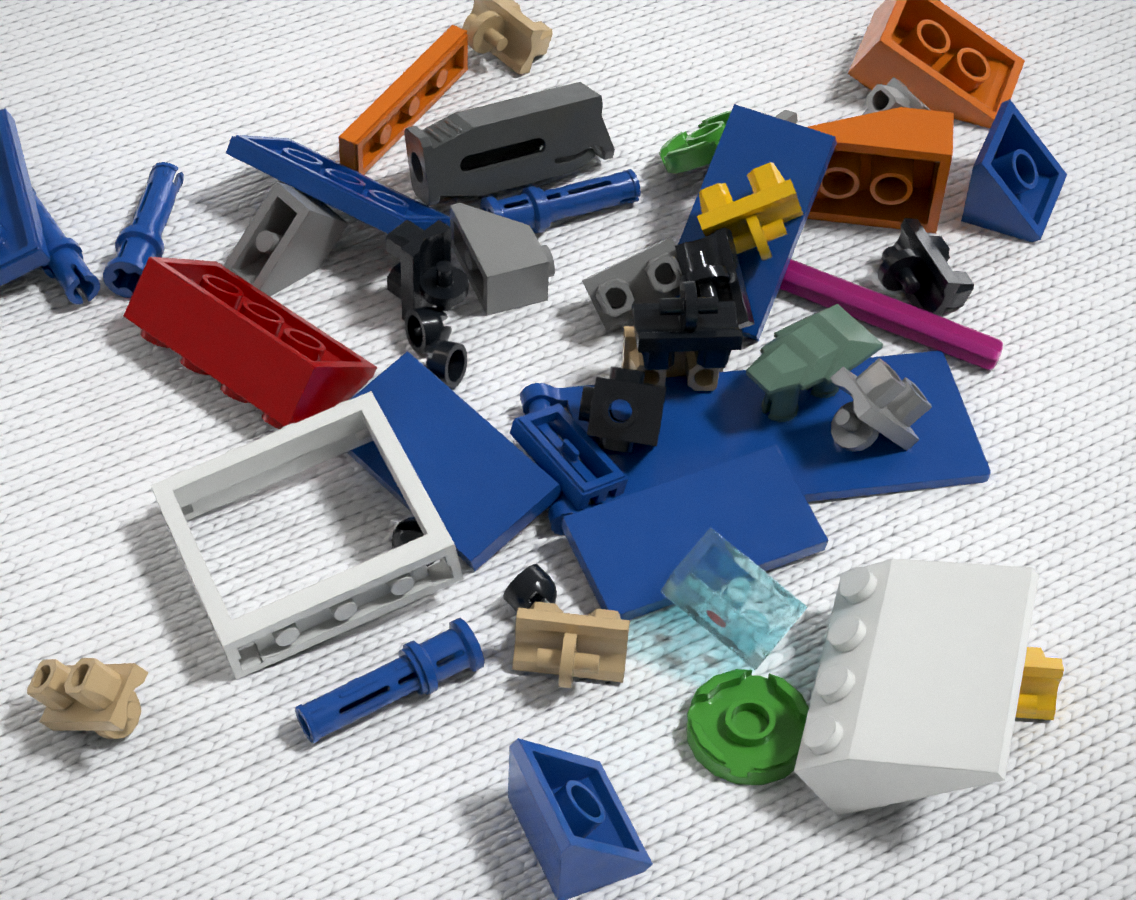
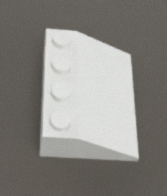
M892 558L841 573L794 772L837 816L1005 781L1039 574L1033 567Z

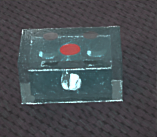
M712 527L709 528L674 569L661 590L662 594L755 671L808 608Z

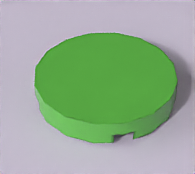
M732 110L703 120L698 125L699 129L690 135L686 131H681L665 142L660 149L659 155L667 172L681 173L710 164Z
M735 669L715 675L697 689L691 700V706L687 712L686 719L687 742L695 759L714 776L738 785H765L785 779L794 771L809 707L803 695L785 679L770 673L768 678L752 675L753 670Z

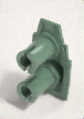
M836 304L775 332V339L761 348L760 352L762 355L746 370V375L765 391L761 405L762 412L765 414L770 411L769 419L777 422H786L792 420L797 415L800 390L812 388L810 394L819 398L834 396L838 393L839 388L830 378L842 367L849 371L856 368L881 350L883 343L840 305Z

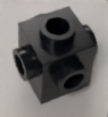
M611 366L609 377L597 376L594 387H583L578 420L589 422L587 435L599 437L598 446L602 449L632 453L634 443L657 446L667 386L644 383V371ZM622 399L631 405V417L622 420L613 415L612 403L615 400Z

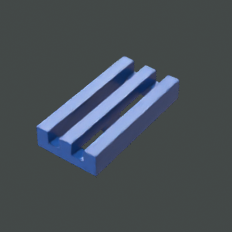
M560 403L513 420L510 430L511 436L541 469L559 483L562 493L577 510L587 507L590 498L596 503L606 500L609 491L614 496L624 493L629 478L596 442L587 435L585 430ZM548 424L557 432V434L548 426ZM586 466L596 475V477L586 468Z

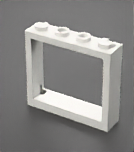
M372 391L351 400L343 401L335 407L297 423L286 425L274 433L243 446L232 448L220 456L187 470L176 472L170 477L150 485L236 680L464 579L455 544ZM374 441L424 536L232 620L187 520ZM437 560H440V562H438V563H436V564H434V565H432V566H429V567L426 566V565H428V564H430V563H432V562H435V561H437ZM252 642L255 643V644H253V645H251V646H249V647H246V648H244V649L238 651V648H240V647H242V646H245V645H247V644H249V643H252Z

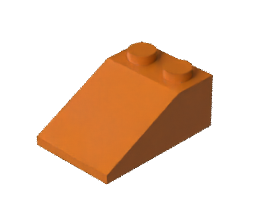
M885 0L874 11L847 74L870 90H873L877 84L887 85L894 77L900 80L930 110L952 112L956 120L991 128L1001 103L1009 99L1011 100L1025 60L940 0Z
M898 107L807 127L835 136L837 141L807 219L901 230L900 225L904 218H913L919 220L927 233L937 232L953 156L954 113Z

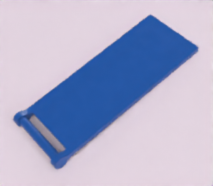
M941 351L870 357L850 371L858 377L880 358L889 364L901 380L906 377L915 383L929 401L932 408L910 426L920 440L907 451L881 433L878 434L877 439L871 446L862 451L852 452L838 445L831 434L833 417L841 406L853 401L852 396L840 388L838 393L829 398H819L811 395L812 388L800 390L797 415L792 420L777 422L768 418L770 411L765 414L762 412L761 405L765 391L746 375V370L719 372L718 385L714 391H694L688 386L686 376L667 377L665 381L667 390L657 446L634 443L632 453L602 449L629 478L624 493L614 496L609 491L606 500L599 503L590 498L591 504L580 510H577L562 493L551 504L552 506L547 513L551 530L555 534L565 535L561 528L564 516L775 444L779 448L807 502L985 483L989 480L991 470L944 353ZM533 383L521 391L520 401L525 415L560 403L563 408H567L568 413L587 433L589 422L578 420L584 386L556 388L545 383ZM618 399L612 403V413L616 418L623 420L631 417L632 408L627 401ZM548 424V426L557 434V432ZM590 436L598 445L599 437ZM586 466V468L596 477V475Z

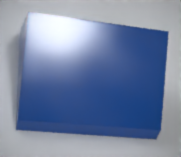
M1010 99L1001 103L974 163L961 222L1033 243L1042 238L1067 173Z
M520 738L509 746L508 799L557 900H568L638 875L653 865L600 761Z

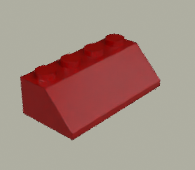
M149 257L123 317L142 329L140 335L146 341L159 347L170 348L182 356L180 363L184 367L198 374L210 375L222 384L220 390L225 395L239 402L251 403L263 412L262 419L277 429L302 421L335 407L343 401L349 400L374 376L377 366L217 261Z

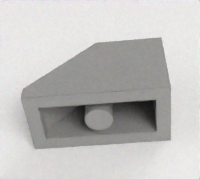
M276 181L223 266L268 296H272L320 269L348 226V223L324 202L294 187Z
M463 203L450 205L451 247L487 316L548 301L549 277L555 274L554 260L547 245H540L530 225Z

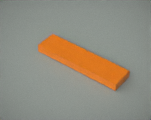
M451 25L338 137L341 164L364 175L404 135L405 129L412 127L468 70L467 30Z

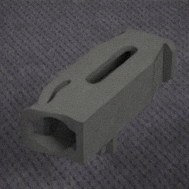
M576 82L456 112L422 130L417 126L406 128L404 136L411 185L415 195L429 207L439 204L440 196H484L567 174L589 163L595 157V154L603 160L613 158L615 149L602 118V96L582 82Z

